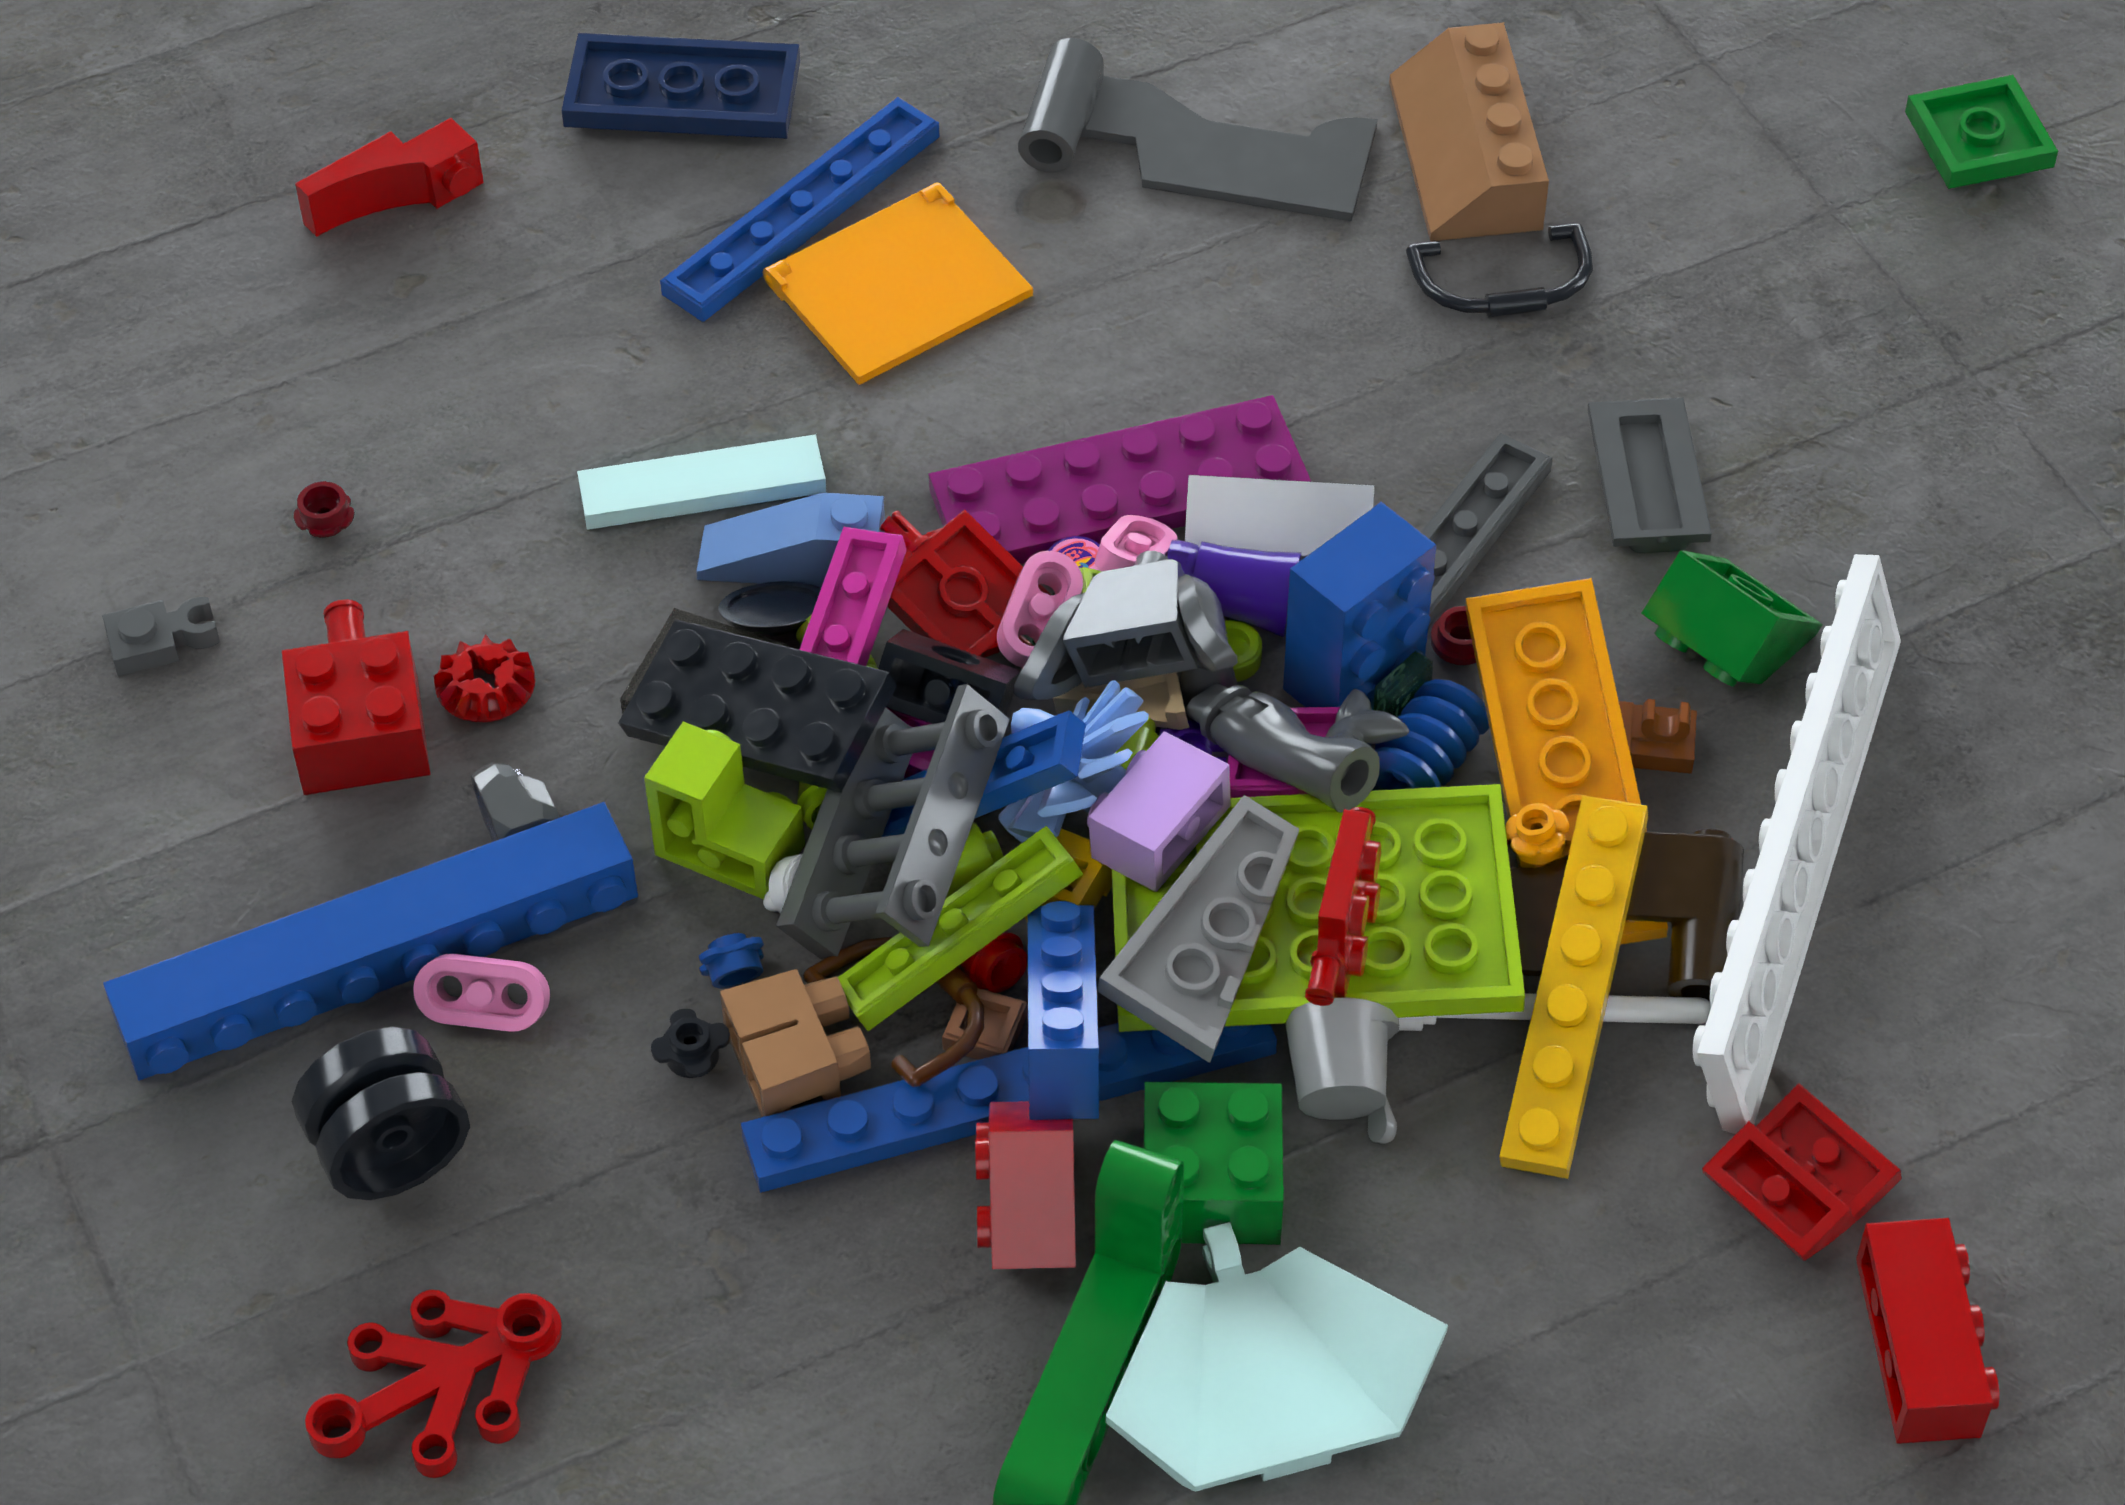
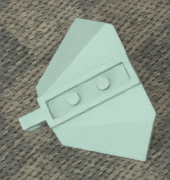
M1231 1223L1216 1225L1203 1229V1237L1207 1245L1202 1248V1254L1213 1283L1201 1285L1165 1282L1106 1414V1423L1178 1483L1195 1492L1259 1474L1263 1481L1330 1464L1333 1454L1400 1437L1444 1340L1448 1325L1302 1247L1296 1248L1260 1271L1245 1274Z

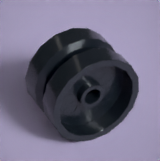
M388 1027L366 1031L337 1044L312 1063L299 1079L292 1098L295 1116L309 1143L316 1147L320 1164L331 1185L336 1191L350 1199L375 1200L394 1196L424 1183L449 1164L463 1147L470 1129L467 1110L453 1085L445 1080L442 1065L430 1043L415 1030Z

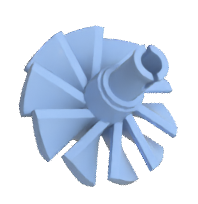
M1115 680L1108 683L1089 712L1090 700L1087 697L1082 698L1076 704L1073 713L1086 723L1078 777L1009 804L998 817L1005 829L1021 843L1045 826L1057 837L1066 813L1082 809L1089 813L1091 806L1098 800L1097 798L1104 792L1110 793L1125 776L1126 769L1121 764L1128 761L1133 752L1128 748L1118 753L1115 752L1148 720V713L1145 711L1136 712L1144 700L1127 687L1120 692V684ZM1022 708L1013 713L1011 733L1013 734L1054 717V715L1040 709Z

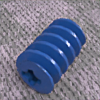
M1434 679L1425 682L1415 693L1414 699H1411L1402 710L1401 715L1397 717L1407 725L1409 733L1406 736L1382 742L1375 746V751L1379 756L1380 768L1377 782L1372 791L1432 788L1446 785L1454 776V769L1459 768L1466 760L1467 752L1474 749L1479 743V735H1483L1490 728L1485 703L1481 698L1465 686L1450 680Z

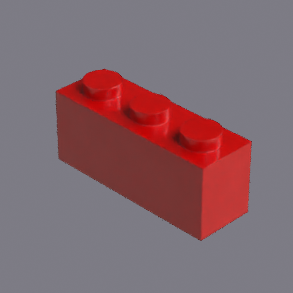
M1949 1218L1866 1223L1856 1261L1896 1443L1981 1438L1990 1411L1998 1409L2000 1392L1996 1371L1992 1366H1984L1980 1347L1983 1346L1985 1338L1984 1320L1979 1305H1970L1966 1286L1969 1284L1970 1264L1965 1245L1955 1244Z

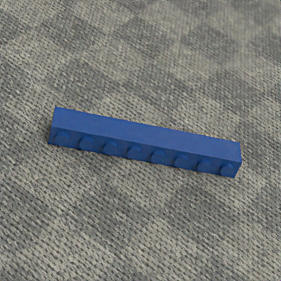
M605 802L106 981L103 985L115 1022L138 1081L156 1074L171 1073L186 1063L218 1051L236 1049L251 1039L275 1030L301 1025L313 1016L343 1005L364 1002L376 993L415 980L419 971L438 956L461 954L485 957L495 953L501 947L536 934L551 933L563 924L590 914L613 910L623 902L638 897L633 858Z

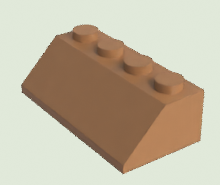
M1504 23L1448 28L1392 72L1389 78L1430 241L1543 230L1549 179Z

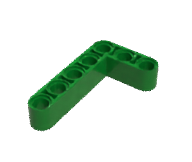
M1114 1140L1110 1145L1101 1166L1095 1192V1254L1004 1460L995 1486L993 1505H1077L1109 1429V1425L1106 1423V1414L1165 1282H1171L1179 1259L1183 1225L1184 1161L1118 1140Z

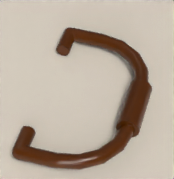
M892 936L865 939L840 949L838 957L828 956L806 969L803 978L807 984L826 979L825 977L847 964L868 956L890 940ZM958 966L936 983L958 1004L965 1005L968 1010V1025L957 1042L918 1068L903 1055H898L892 1060L891 1067L912 1087L921 1086L958 1063L974 1049L984 1030V1005L977 995L978 987Z

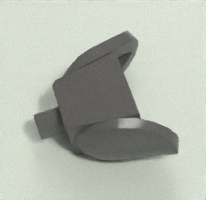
M1145 551L1137 556L1134 566L1101 571L1092 578L1086 592L1071 597L1057 608L1050 617L1014 685V694L1018 698L1025 700H1045L1063 695L1082 682L1086 688L1108 684L1113 680L1122 682L1194 670L1198 668L1199 660L1206 670L1214 672L1233 667L1238 663L1237 655L1228 643L1221 603L1210 586L1199 578L1185 574L1179 562L1168 559L1167 556L1157 551Z

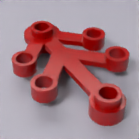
M432 1289L418 1294L410 1306L414 1328L421 1336L439 1338L446 1335L452 1328L483 1336L464 1346H456L391 1333L378 1323L368 1322L358 1325L351 1331L347 1340L351 1360L358 1369L372 1372L382 1369L388 1363L418 1368L419 1370L359 1402L352 1397L338 1393L319 1398L311 1405L305 1418V1425L311 1445L319 1454L325 1457L345 1458L350 1456L362 1445L368 1430L437 1394L425 1430L415 1437L411 1450L415 1466L422 1475L429 1478L445 1476L453 1470L457 1463V1451L453 1438L475 1375L499 1360L501 1361L491 1395L482 1399L477 1405L475 1418L479 1433L486 1441L495 1444L510 1441L517 1435L520 1429L521 1421L517 1402L531 1362L549 1355L560 1342L562 1323L557 1309L549 1301L531 1293L514 1295L508 1298L500 1308L453 1300L443 1291ZM431 1308L444 1310V1313L439 1318L433 1320H426L421 1317L425 1311ZM531 1326L539 1329L534 1334L528 1336L516 1335L524 1327ZM368 1341L382 1343L379 1349L374 1352L363 1353L359 1351V1348ZM497 1412H504L510 1415L508 1420L500 1425H491L486 1422L490 1415ZM346 1427L350 1429L349 1432L340 1437L327 1438L328 1433L334 1428ZM441 1446L447 1449L440 1458L426 1459L423 1457L424 1452L431 1447Z

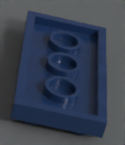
M578 33L561 110L563 126L787 139L800 66L799 44Z

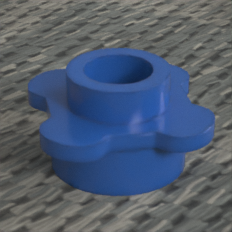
M734 933L715 939L708 945V950L699 955L700 962L703 964L699 967L701 975L710 976L713 987L719 989L732 988L756 979L764 971L761 963L764 955L762 949H760L764 946L762 938H746V935L743 933Z

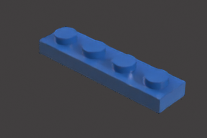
M1068 710L1003 737L975 818L1078 777L1086 723ZM928 769L907 777L903 781L924 778ZM914 806L892 809L882 837L904 834Z

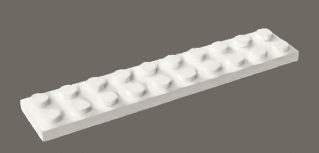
M1855 554L1847 580H1840L1838 582L1835 595L1836 615L1832 626H1825L1822 632L1820 645L1822 659L1818 672L1810 673L1807 679L1805 692L1807 706L1802 721L1796 720L1792 726L1790 736L1791 757L1787 769H1780L1776 777V804L1771 819L1765 818L1760 827V855L1755 869H1748L1743 882V909L1739 920H1732L1728 928L1726 939L1728 956L1723 972H1716L1711 981V1010L1706 1025L1698 1026L1694 1035L1693 1060L1696 1066L1702 1067L1707 1082L1708 1105L1716 1109L1722 1130L1736 1134L1748 1121L1755 1125L1901 643L1879 555Z

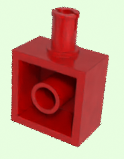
M349 599L330 603L323 613L327 626L328 643L282 650L292 749L303 794H316L431 775L418 676L409 632L403 631L366 637L363 623L364 611L361 604Z

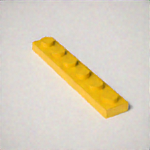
M1582 795L1499 1155L1501 1167L1569 1178L1649 818L1647 805Z

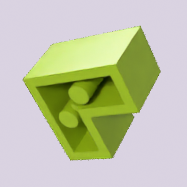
M683 721L644 777L654 852L658 857L764 900L765 894L769 891L770 874L776 863L785 857L799 855L805 846L802 806L794 804L789 798L780 793L764 792L745 784L741 746L719 731L704 730Z

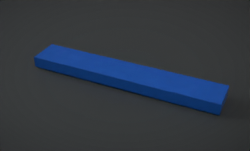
M897 97L661 279L662 295L700 321H706L761 278L764 268L785 259L940 137L939 122Z

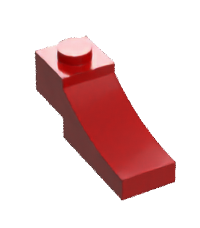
M449 118L405 143L390 131L295 183L303 224L317 237L354 219L391 208L431 203L438 209L452 200L467 194L470 190L484 182L477 141L452 118Z

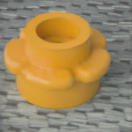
M1542 803L1530 804L1523 807L1517 815H1512L1505 825L1507 840H1511V849L1522 861L1534 865L1546 864L1554 861L1563 853L1566 846L1565 833L1570 830L1569 820L1561 810L1552 811L1548 805Z

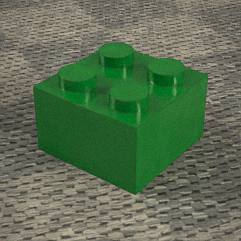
M1145 1082L1144 1149L1184 1161L1182 1243L1206 1244L1203 1237V1229L1230 1222L1238 1244L1281 1245L1284 1205L1282 1084Z

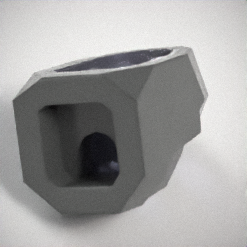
M491 762L471 775L475 797L493 842L560 818L544 782L524 776L520 769H512L510 765L505 763Z

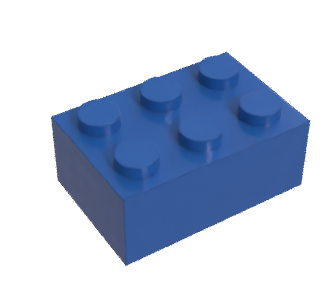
M1380 502L1290 568L1283 690L1304 707H1340L1353 689H1358L1367 695L1371 702V708L1374 710L1380 699L1385 696L1381 693L1384 682L1397 668L1405 666V673L1396 686L1399 684L1407 685L1418 677L1426 664L1425 654L1428 626L1430 624L1431 594L1435 580L1433 574L1436 544L1384 503ZM1400 672L1394 676L1393 682L1400 677ZM1390 680L1387 682L1385 687L1387 689L1386 694L1395 688H1389Z

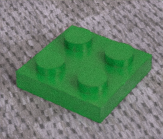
M2014 75L1908 95L1905 113L1948 189L2055 167L2058 149Z

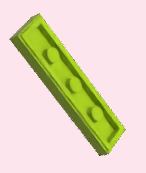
M1047 826L1043 827L945 899L929 946L919 947L899 932L840 975L838 979L846 995L848 1005L865 1029L870 1031L1082 876V871Z

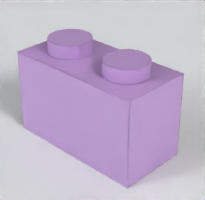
M1164 731L1147 751L1140 750L1132 758L1125 776L1110 793H1102L1091 806L1087 816L1091 858L1157 892L1231 806L1229 764Z

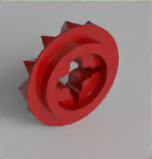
M486 634L480 644L469 646L460 641L456 653L453 655H441L440 669L437 674L433 675L436 695L441 705L452 715L471 722L496 721L517 712L530 699L536 682L535 671L528 652L518 651L511 639H507L500 644L493 643ZM479 668L483 669L487 674L494 673L496 688L493 689L490 683H485L481 678L474 679V670Z

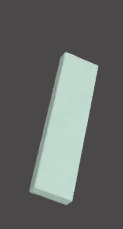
M816 434L577 471L587 530L827 493L826 479Z

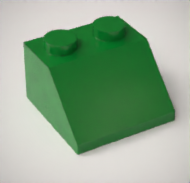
M1680 550L1641 612L1642 615L1658 625L1654 634L1660 640L1684 653L1690 647L1707 659L1703 665L1704 670L1721 682L1733 687L1736 686L1738 681L1762 684L1814 638L1823 625L1728 559Z

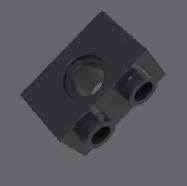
M902 629L886 642L878 667L879 670L889 672L897 685L886 707L932 724L946 721L958 686L966 684L1007 716L1014 694V685L1021 673L1020 670Z

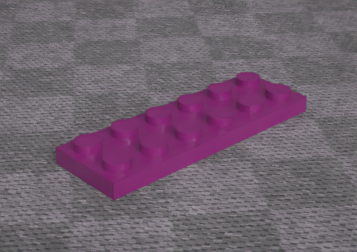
M1273 395L928 473L929 490L943 527L965 509L1020 564L1026 563L1031 556L1038 552L1048 551L1054 543L1063 538L1082 536L1100 544L1102 537L1119 518L1126 515L1148 517L1167 525L1171 529L1186 526L1189 475L1311 482Z

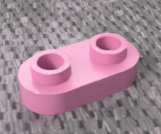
M1138 515L1122 516L1102 537L1095 558V565L1100 571L1134 566L1137 556L1145 551H1157L1168 556L1171 541L1177 540V535L1170 527L1157 520Z
M1056 551L1038 552L1027 560L1019 574L997 631L998 647L1004 657L1014 665L1023 668L1035 647L1023 643L1018 635H1028L1037 643L1046 624L1057 608L1071 597L1081 594L1083 588L1082 573L1070 557ZM1045 584L1050 586L1054 590L1055 595L1043 593L1038 585Z
M444 954L427 963L417 974L413 987L414 998L418 1008L426 1017L435 1022L509 1032L521 1031L533 1025L544 1015L550 1001L548 982L544 975L533 965L520 961L461 954ZM445 976H454L461 982L462 994L460 997L450 996L444 990L443 980ZM516 983L525 988L527 992L526 1004L519 1005L511 1001L508 996L509 984Z

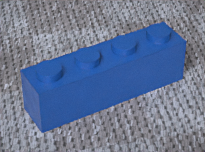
M1055 901L1039 906L1028 914L1030 1120L1099 1119V1046L1094 905H1076L1068 901Z

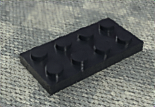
M675 619L618 724L628 737L662 746L668 744L683 721L704 730H716L740 744L743 767L841 793L897 685L887 671Z

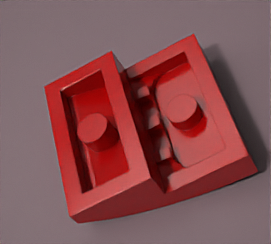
M1800 1083L1756 1126L1748 1121L1702 1168L1703 1173L1803 1261L1818 1253L1849 1229L1902 1179L1901 1170Z

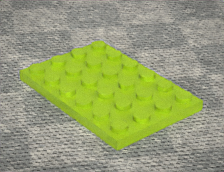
M1500 784L1371 791L1356 807L1368 808L1376 815L1370 841L1381 842L1380 864L1375 883H1379L1381 886L1380 900L1375 923L1366 922L1363 936L1368 937V951L1363 976L1351 975L1346 997L1379 1003L1391 1009L1397 1018L1524 1012L1525 990ZM1310 794L1249 797L1299 828V833L1225 1026L1285 1024L1295 1008L1309 1003L1305 998V991L1308 988L1312 970L1311 956L1317 950L1318 915L1343 812L1330 808ZM1242 797L1230 798L1231 806L1157 892L1112 869L1115 958ZM1117 1004L1119 1032L1157 1030Z

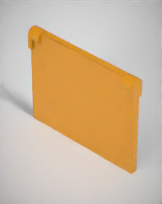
M939 182L763 269V276L768 286L781 301L784 300L858 385L1033 296V287L955 204L953 196Z

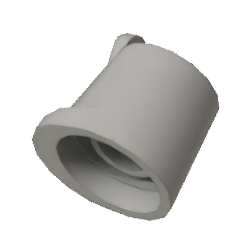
M1348 997L1334 998L1333 1003L1328 1006H1318L1309 1002L1295 1008L1286 1020L1285 1027L1299 1109L1306 1115L1327 1120H1346L1368 1116V1135L1370 1140L1380 1144L1391 1142L1396 1135L1397 1122L1386 1097L1388 1040L1399 1032V1018L1396 1017L1391 1009L1379 1003Z

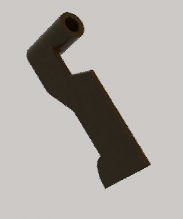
M1701 829L1693 834L1645 832L1626 920L1671 922L1672 933L1667 992L1670 997H1700L1710 1002L1712 978L1716 972H1723L1728 956L1726 939L1729 925L1732 920H1739L1744 848L1740 843L1733 840L1727 832L1722 830ZM1568 855L1538 868L1510 867L1523 975L1541 976Z

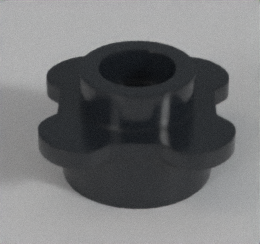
M679 1009L670 1016L671 1025L663 1037L653 1040L651 1044L652 1056L659 1063H667L670 1070L678 1076L684 1078L705 1076L716 1066L719 1059V1049L729 1044V1029L723 1023L710 1024L697 1018L695 1011L691 1009ZM689 1039L697 1041V1043L691 1045L684 1044Z

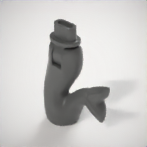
M1220 683L1212 684L1190 700L1186 709L1187 717L1200 724L1201 734L1214 744L1219 745L1221 749L1237 761L1264 775L1303 790L1338 812H1343L1344 809L1350 810L1359 805L1369 795L1377 782L1380 768L1379 756L1369 745L1388 742L1406 736L1409 733L1407 725L1396 716L1387 712L1372 710L1369 698L1358 689H1353L1343 701L1337 712L1335 723L1329 728L1325 737L1310 734L1294 711L1278 699L1262 692L1255 691L1251 693L1248 688L1242 685L1227 688Z

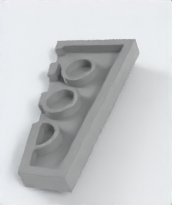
M1243 795L1101 975L1097 992L1210 1063L1293 851L1299 828Z

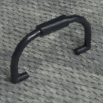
M1578 223L1549 226L1548 228L1551 241L1572 239L1578 256V269L1574 277L1564 285L1546 291L1544 287L1491 293L1486 294L1485 299L1464 298L1450 294L1434 283L1427 272L1423 257L1441 254L1440 242L1415 243L1409 245L1406 249L1413 276L1425 295L1443 307L1463 313H1487L1488 317L1546 310L1547 305L1567 300L1584 288L1593 271L1592 252L1583 227Z

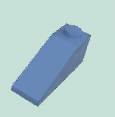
M819 493L705 525L696 572L697 580L758 584L789 581L822 587L843 526L882 532L880 527L885 521L884 496Z

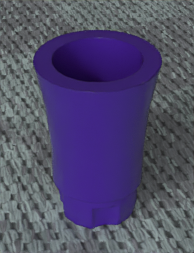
M1171 541L1168 559L1179 562L1185 574L1199 578L1210 586L1221 603L1224 617L1254 625L1284 638L1287 628L1290 568L1301 561L1302 552L1259 551L1227 547L1203 541L1199 547L1197 544L1186 541Z

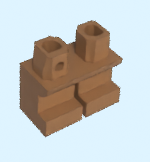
M794 969L720 991L723 1022L729 1029L730 1043L743 1074H746V1081L762 1117L788 1111L794 1105L821 1095L825 1100L841 1097L840 1081L871 1068L870 1050L861 1028L857 1026L830 1036H826L823 1029L825 1026L849 1019V1005L838 977L804 985L798 970Z

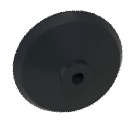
M789 581L755 584L727 595L720 602L718 610L730 625L740 630L763 633L769 636L783 635L791 630L798 629L813 613L821 588L807 583Z

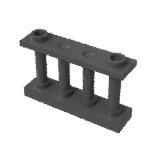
M968 684L958 686L945 722L911 728L889 709L885 708L842 792L829 789L826 791L776 927L820 959L827 958L828 956L838 957L850 922L882 918L919 947L929 946L1010 719ZM935 750L924 778L903 781L912 754ZM914 806L904 834L882 837L892 809ZM894 862L884 891L861 894L871 865Z

